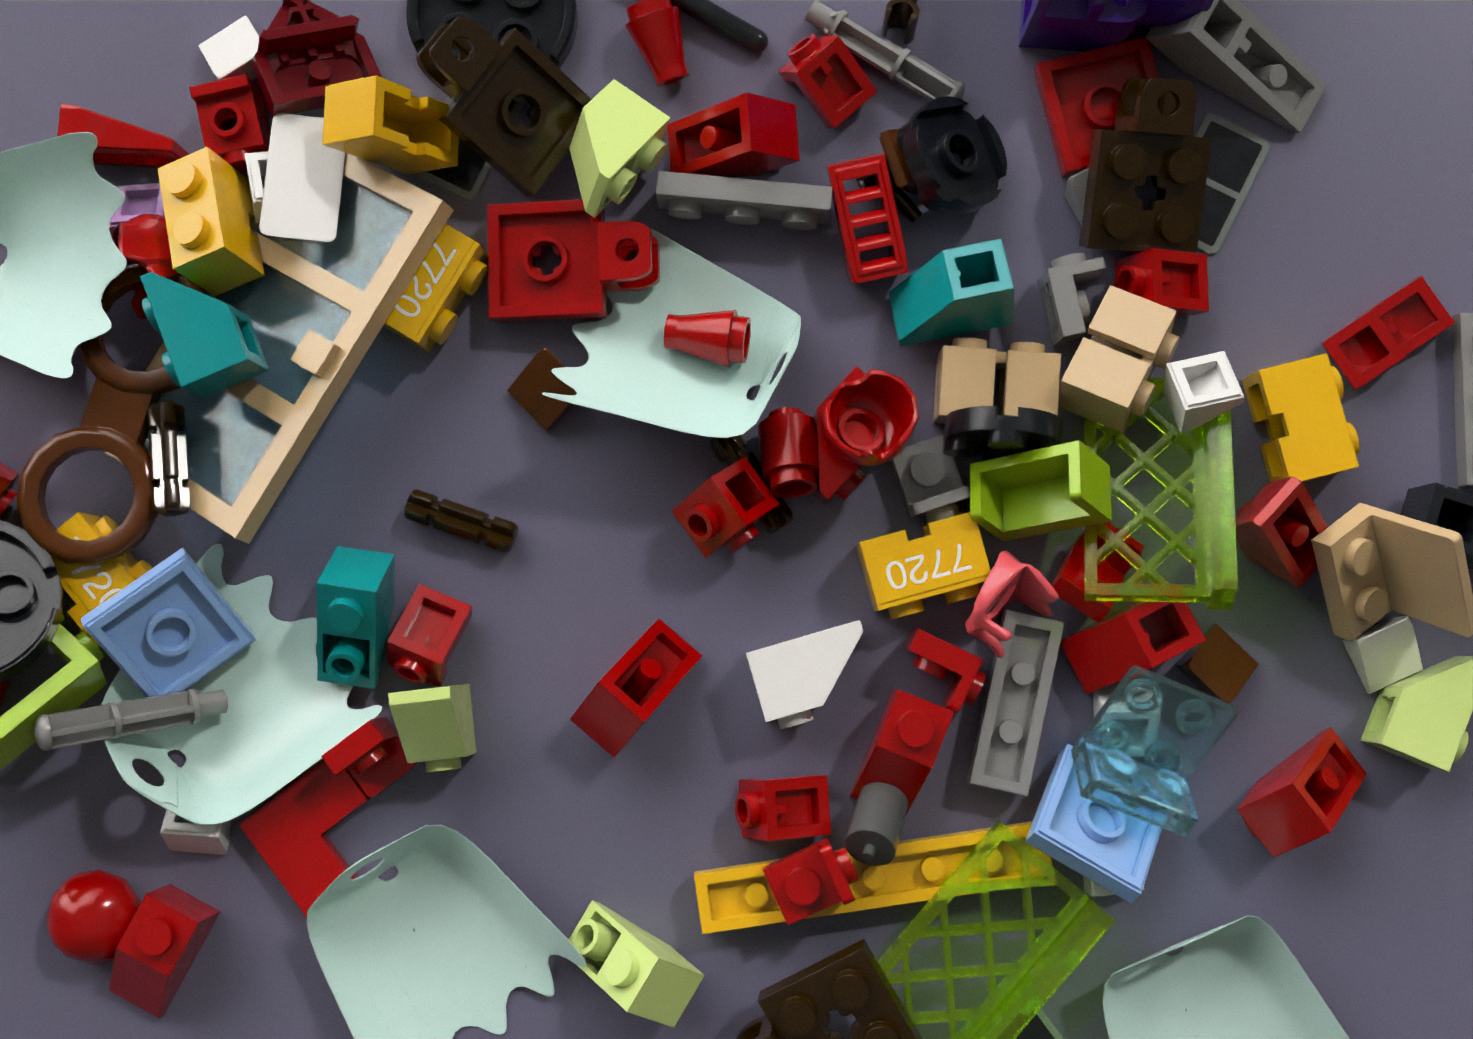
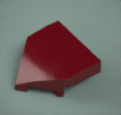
M283 0L281 8L267 30L263 29L260 34L258 50L253 58V67L272 118L278 113L295 114L324 108L325 86L376 75L382 77L365 37L357 33L359 18L351 14L340 17L308 0Z

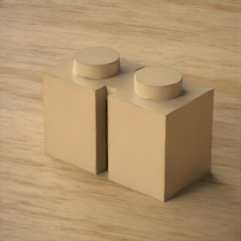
M1110 285L1088 327V333L1092 335L1091 339L1083 337L1061 380L1058 407L1121 433L1124 432L1132 414L1142 418L1156 388V384L1148 381L1156 366L1166 369V364L1170 363L1180 336L1171 333L1177 311Z
M953 339L952 346L943 345L937 355L933 423L946 424L947 415L958 409L993 406L995 369H999L998 415L1018 417V407L1043 410L1058 416L1061 354L1045 353V345L1035 342H1014L1010 344V350L1000 352L996 351L997 349L987 348V341L983 339Z

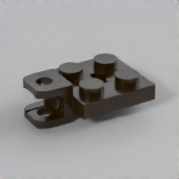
M457 17L450 24L441 25L416 56L417 63L427 78L451 99L455 97L439 120L526 197L534 196L569 150L582 109L592 99L516 28L507 31L498 43L474 21L465 17ZM451 47L456 51L457 59L453 56ZM526 100L531 107L528 109L527 115L532 120L529 128L524 124L515 127L509 119L511 113L508 110L510 102L518 104Z
M1130 78L1124 83L1119 94L1115 129H1093L1080 247L1138 252L1157 248L1197 253L1212 138L1192 136L1197 98L1195 87L1191 81L1165 78ZM1146 176L1152 178L1153 186L1157 187V195L1154 200H1151L1149 207L1142 209V200L1134 198L1133 192L1135 186H1143L1146 182Z
M865 939L761 990L757 1002L765 1015L745 1025L739 1031L736 1038L923 1039ZM837 1009L842 1016L852 1014L856 1020L851 1024V1031L840 1033L830 1029L827 1026L830 1023L829 1012Z

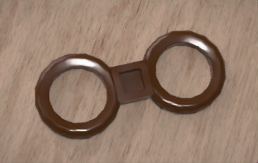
M136 263L127 264L125 270L109 283L101 300L102 308L106 314L113 303L125 293L144 287L140 276L148 273L145 267ZM181 274L169 279L210 296L206 290ZM102 335L78 345L83 363L96 377L80 426L55 434L36 449L19 479L16 504L23 529L41 548L47 550L49 555L67 564L95 566L121 558L146 538L158 517V514L153 510L152 489L158 487V483H152L150 456L143 449L149 433L148 408L151 404L159 403L161 394L181 388L173 383L165 367L143 372L127 370L117 365L108 355ZM86 451L109 452L117 456L130 471L134 485L132 508L124 522L110 534L90 541L73 540L61 534L49 520L45 505L47 483L56 468L71 456Z

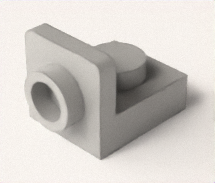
M1083 252L1058 257L1051 261L1052 268H1048L1037 281L1053 347L1074 343L1086 333L1085 324L1090 323V307L1084 290L1077 291L1075 284L1096 280L1106 269L1103 257L1086 260L1085 253Z
M943 434L906 446L901 454L891 460L910 519L925 515L927 522L931 523L961 514L958 503L970 498V490L968 485L963 486L954 457L943 454Z

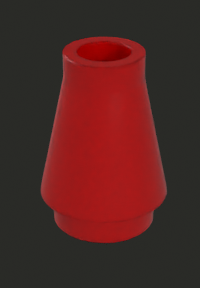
M642 0L628 7L626 13L629 22L625 27L653 73L657 86H666L687 78L689 72L685 62L679 7L672 6L670 0Z
M737 310L688 315L668 314L664 328L665 349L679 350L730 368L732 362L745 363L747 360L751 337L750 317L738 316Z

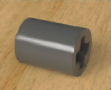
M883 782L870 783L861 789L845 840L847 852L857 861L871 866H882L894 859L908 809V799L900 789Z

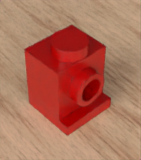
M246 74L189 87L191 98L196 103L205 147H209L239 172L247 171L245 153L269 151L271 131L263 94ZM237 121L232 129L224 130L223 124Z

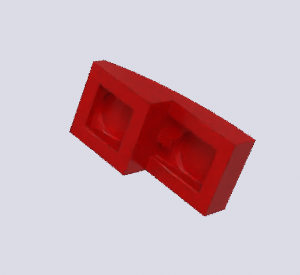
M1419 276L1344 326L1321 344L1353 389L1357 390L1406 358L1407 354L1449 328L1455 322L1424 278Z

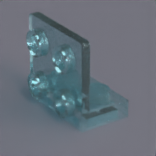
M1132 666L1071 749L1081 797L1186 837L1199 821L1187 780L1236 719L1237 713L1234 706L1139 666Z

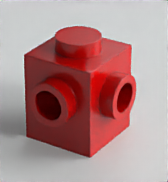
M746 457L711 476L671 512L703 556L707 558L724 546H727L733 554L756 538L760 532L754 524L777 507L779 503Z

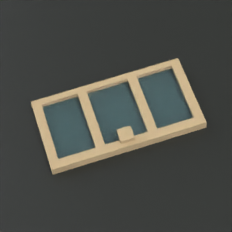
M345 153L337 235L333 241L320 242L266 236L260 232V223H255V217L249 219L251 231L258 236L265 275L217 296L212 295L208 291L206 292L210 297L225 302L250 317L269 371L205 398L180 388L161 394L159 403L162 401H174V403L182 405L185 409L186 429L180 431V435H186L189 481L183 483V488H189L190 509L234 538L250 544L454 210L446 202L359 157ZM164 341L144 372L164 367L162 354L167 352ZM149 430L147 439L143 447V449L148 453L149 456V436L151 434H155V430ZM104 452L107 456H111L123 464V462L117 456L109 452Z

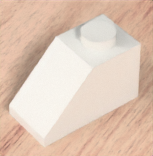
M860 620L746 653L766 722L777 719L780 729L814 720L811 709L824 705L863 633Z

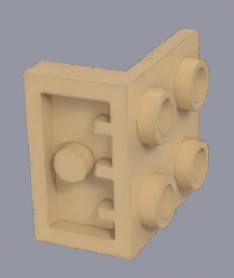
M1358 503L1311 540L1334 635L1353 642L1391 610L1468 638L1473 635V592L1463 539L1458 532Z

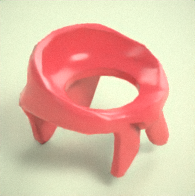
M1001 551L977 596L972 614L965 622L967 633L986 643L996 656L1002 658L1005 652L998 639L1009 641L1012 635L994 622L1003 613V610L1013 601H1016L1044 617L1051 618L1053 611L1049 603L1058 600V593L1039 570L1030 564L1021 563L1009 551Z

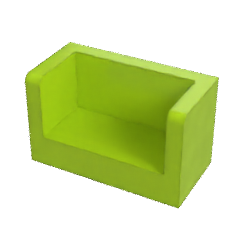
M1080 440L970 464L971 519L1002 541L1112 521L1110 465Z

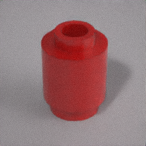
M782 407L771 411L768 418L762 420L758 425L763 480L770 485V492L776 497L798 498L809 495L817 489L816 479H818L819 473L815 419L795 407Z

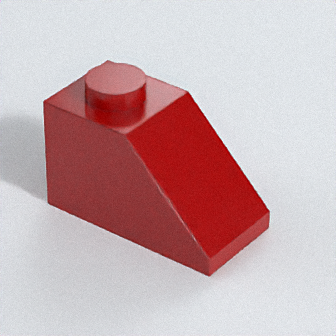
M746 92L669 123L667 126L670 172L721 177L755 176L800 161L796 107L792 103Z
M1291 476L1266 484L1250 502L1246 503L1239 510L1236 518L1227 528L1246 558L1299 589L1318 568L1311 540L1325 530L1327 525L1303 482Z
M658 618L602 677L570 720L615 758L695 666L702 655Z
M892 687L849 796L858 799L861 789L870 783L883 782L891 784L906 795L908 799V813L934 765L954 712Z
M1332 727L1320 732L1260 778L1237 808V811L1243 817L1251 834L1262 842L1274 858L1331 833L1367 773Z
M172 884L145 894L116 947L109 991L152 1015L162 1018L221 911Z

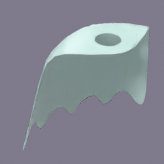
M90 132L69 133L0 152V244L7 248V259L0 266V355L42 374L61 379H67L73 374L74 368L71 361L77 346L107 333L112 328V323L102 308L101 300L109 283L122 273L127 266L125 256L117 248L110 234L111 218L121 208L126 198L121 190L101 178L95 171L93 152L97 148L98 140L97 136Z
M649 228L652 236L659 242V283L649 289L640 291L609 292L607 290V296L613 306L611 314L596 322L578 323L572 326L573 333L588 352L589 359L587 363L581 367H561L551 370L559 380L574 389L577 394L542 393V395L704 437L730 438L743 435L757 424L795 353L800 337L801 316L744 280L665 235ZM737 310L738 316L750 317L751 337L747 360L745 363L732 362L730 368L679 350L665 349L664 328L668 314L688 315ZM787 353L785 361L779 373L777 374L774 381L770 384V381L778 364ZM760 385L756 398L754 400L747 399L748 390Z
M218 543L213 545L196 564L253 631L256 641L188 689H196L200 693L224 690L228 701L227 712L204 716L198 724L182 725L104 740L119 774L131 788L168 811L196 825H217L233 820L250 811L321 760V756L366 722L376 718L382 711V706L372 705L364 709L349 708L347 700L353 686L317 681V618H305L293 622L276 619L269 610L273 580L270 575L256 577L238 585L226 584L221 570L224 552L222 545ZM120 669L109 686L101 705L146 697ZM172 750L181 751L186 757L184 766L177 767V764L168 757L167 753ZM141 759L153 765L162 775L163 785L153 786L141 779L135 772L132 761Z
M425 825L357 861L341 873L307 911L306 924L315 955L354 1039H453L456 1031L468 1026L479 1027L491 1033L502 1035L507 1029L506 1004L512 990L516 987H526L549 997L555 994L554 982L548 964L550 955H559L576 965L587 966L585 959L573 944L488 856L462 834L443 825ZM383 858L371 871L358 878L350 879L356 871L366 864ZM390 867H397L398 874L393 879L384 881L379 878V875L383 874Z
M1244 916L1147 956L1112 973L1104 986L1103 1009L1109 1039H1350L1284 941L1270 925L1255 916ZM1184 946L1183 950L1176 955L1169 956L1166 954Z

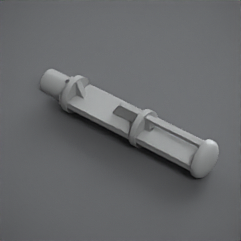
M815 0L806 14L805 21L822 30L824 36H839L851 53L889 75L888 78L890 80H897L929 101L943 96L962 99L965 90L963 82H956L912 55L911 50L907 48L902 49L889 40L884 41L849 20V12L844 9L836 12L818 0Z
M188 689L182 692L117 703L112 702L105 705L52 714H41L34 723V737L40 749L50 751L55 748L111 738L116 739L122 736L182 725H193L201 722L204 716L226 713L228 701L224 690L200 693L196 689Z

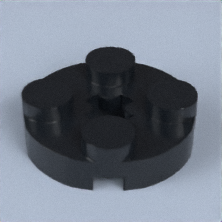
M938 97L920 108L912 115L908 123L899 129L897 141L903 151L909 173L917 185V194L921 203L932 211H939L944 208L952 213L967 214L980 209L998 197L1002 190H997L999 179L1007 173V157L1003 143L992 123L984 115L975 119L970 113L963 110L969 103L956 97ZM951 153H958L961 162L958 163Z
M976 406L958 409L947 415L943 433V454L952 457L981 455L982 461L1059 445L1063 443L1062 419L1050 412L1018 407V417L998 415V406Z

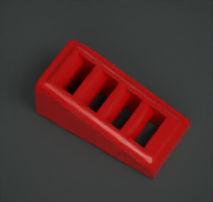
M62 103L60 106L57 137L77 132H90L96 135L98 145L93 152V162L96 165L160 168L189 155L170 137L73 104Z
M879 153L826 165L830 187H832V198L847 278L853 284L909 272L885 154ZM875 175V186L845 192L843 181ZM879 198L880 209L850 215L848 205ZM883 222L885 232L855 238L854 228ZM888 246L889 256L860 261L859 252Z

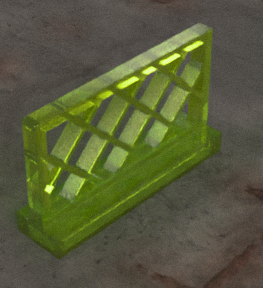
M1150 378L1148 382L1156 384V388L1143 416L1165 435L1145 453L1123 433L1084 417V444L1089 449L1099 455L1114 442L1135 460L1116 479L1110 476L1111 497L1115 495L1136 514L1116 534L1103 523L1084 526V601L1206 603V610H1232L1238 591L1231 410L1191 430L1190 440L1183 433L1179 432L1177 425L1173 426L1152 408L1165 396L1163 392L1164 378ZM1132 414L1124 432L1141 417ZM1096 427L1105 434L1097 442ZM1172 442L1192 458V465L1176 480L1153 461ZM1143 468L1166 487L1146 507L1123 487ZM1191 480L1193 494H1191L1186 488H1184V486ZM1174 495L1193 511V521L1179 534L1174 533L1154 515ZM1144 522L1168 543L1148 562H1145L1123 542ZM1097 534L1106 541L1098 550ZM1193 534H1194V549H1192V548L1185 542V541H1186L1187 539H1189ZM1114 549L1138 570L1125 583H1097V565ZM1176 550L1195 567V585L1170 584L1155 569ZM1147 578L1152 584L1139 583Z
M998 819L877 962L890 984L903 983L905 1009L914 1025L948 1022L949 1039H1016L1114 924L1115 920L1100 904L1083 892ZM1002 840L1019 853L1021 878L988 880L986 859ZM1029 862L1045 876L1030 877ZM978 869L979 881L967 882ZM1057 885L1071 897V900L1056 917L1033 918L1031 887ZM1022 888L1024 919L991 922L989 891ZM980 891L982 923L949 926L947 904L957 893ZM940 914V926L929 927ZM1045 929L1035 941L1034 930ZM1025 930L1027 951L1019 961L994 964L992 933ZM983 934L986 965L952 967L950 936ZM941 937L944 968L910 971L908 950L918 939ZM901 960L902 972H890ZM995 975H1006L996 986ZM987 976L988 997L978 1008L955 1009L953 979ZM945 980L947 1010L913 1013L911 982ZM968 1020L957 1032L956 1021Z

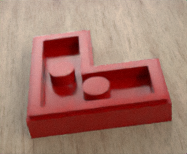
M324 760L238 824L306 918L308 909L341 873L350 867L325 833L372 798L364 793L350 772L335 776ZM354 873L350 879H355L358 877Z

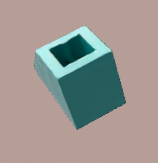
M1002 239L943 250L888 292L899 347L1014 324V286Z
M153 272L140 276L147 297L142 300L143 310L152 327L157 332H161L167 352L162 354L163 364L175 385L205 398L269 371L249 316L225 302Z
M342 546L336 547L316 583L317 681L370 689L376 688L394 605L395 554Z

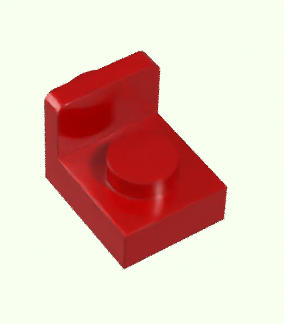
M811 34L803 38L788 51L787 56L790 61L778 71L785 81L796 83L827 128H836L877 93V90L839 36H819L817 38L815 34Z
M1150 248L1117 260L1115 263L1114 287L1176 310V314L1194 316L1208 312L1207 254Z
M1108 522L1088 525L1067 550L1052 586L1060 599L1100 623L1111 611L1125 574L1141 557L1144 546Z
M418 584L387 640L388 664L393 667V670L400 677L415 684L429 682L433 685L441 686L446 677V664L472 617V606Z
M913 628L904 647L905 650L916 654L912 666L942 680L945 679L948 670L956 673L942 706L956 713L960 711L963 703L972 706L986 678V674L978 671L984 659L921 629Z
M386 717L369 720L321 756L335 776L350 772L368 797L377 796L417 765V762L407 763L399 735Z
M813 774L771 779L749 778L739 780V794L735 799V817L738 825L741 827L743 838L776 841L831 834L827 775Z
M828 837L763 866V872L787 925L793 924L841 901L844 905L855 901L849 885L860 881L846 848L843 847L833 851Z

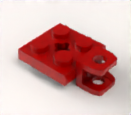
M582 199L487 204L489 319L493 322L607 317V290L609 292L640 291L649 289L660 281L659 242L652 236L649 227L643 223L636 221L605 222V208L594 218L585 212ZM550 246L553 247V252L556 256L562 257L560 266L554 267L552 274L544 275L542 269L533 267L534 258L543 257L544 248ZM638 252L633 260L626 261L631 253Z

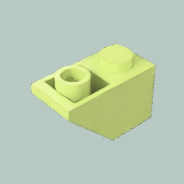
M615 79L583 107L569 147L585 212L594 218L611 201L617 205L620 204L632 190L637 180V175L642 170L648 174L651 173L661 161L667 149V144L662 141L670 117Z
M1454 656L1380 689L1360 741L1422 767L1449 772L1452 764L1462 757L1468 744L1469 736L1465 730L1473 712V656Z
M594 900L591 901L568 939L587 963L585 967L577 966L626 1012L673 1028L705 976L670 945Z

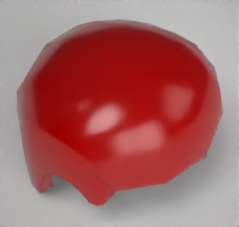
M877 369L869 370L867 374L855 381H842L830 395V399L825 404L822 412L823 434L827 443L842 460L863 466L880 465L901 454L919 420L917 398L904 380Z
M100 869L77 873L64 881L52 897L47 916L48 933L53 944L68 958L93 965L114 961L116 947L136 913L141 900L136 897L137 894L123 877Z

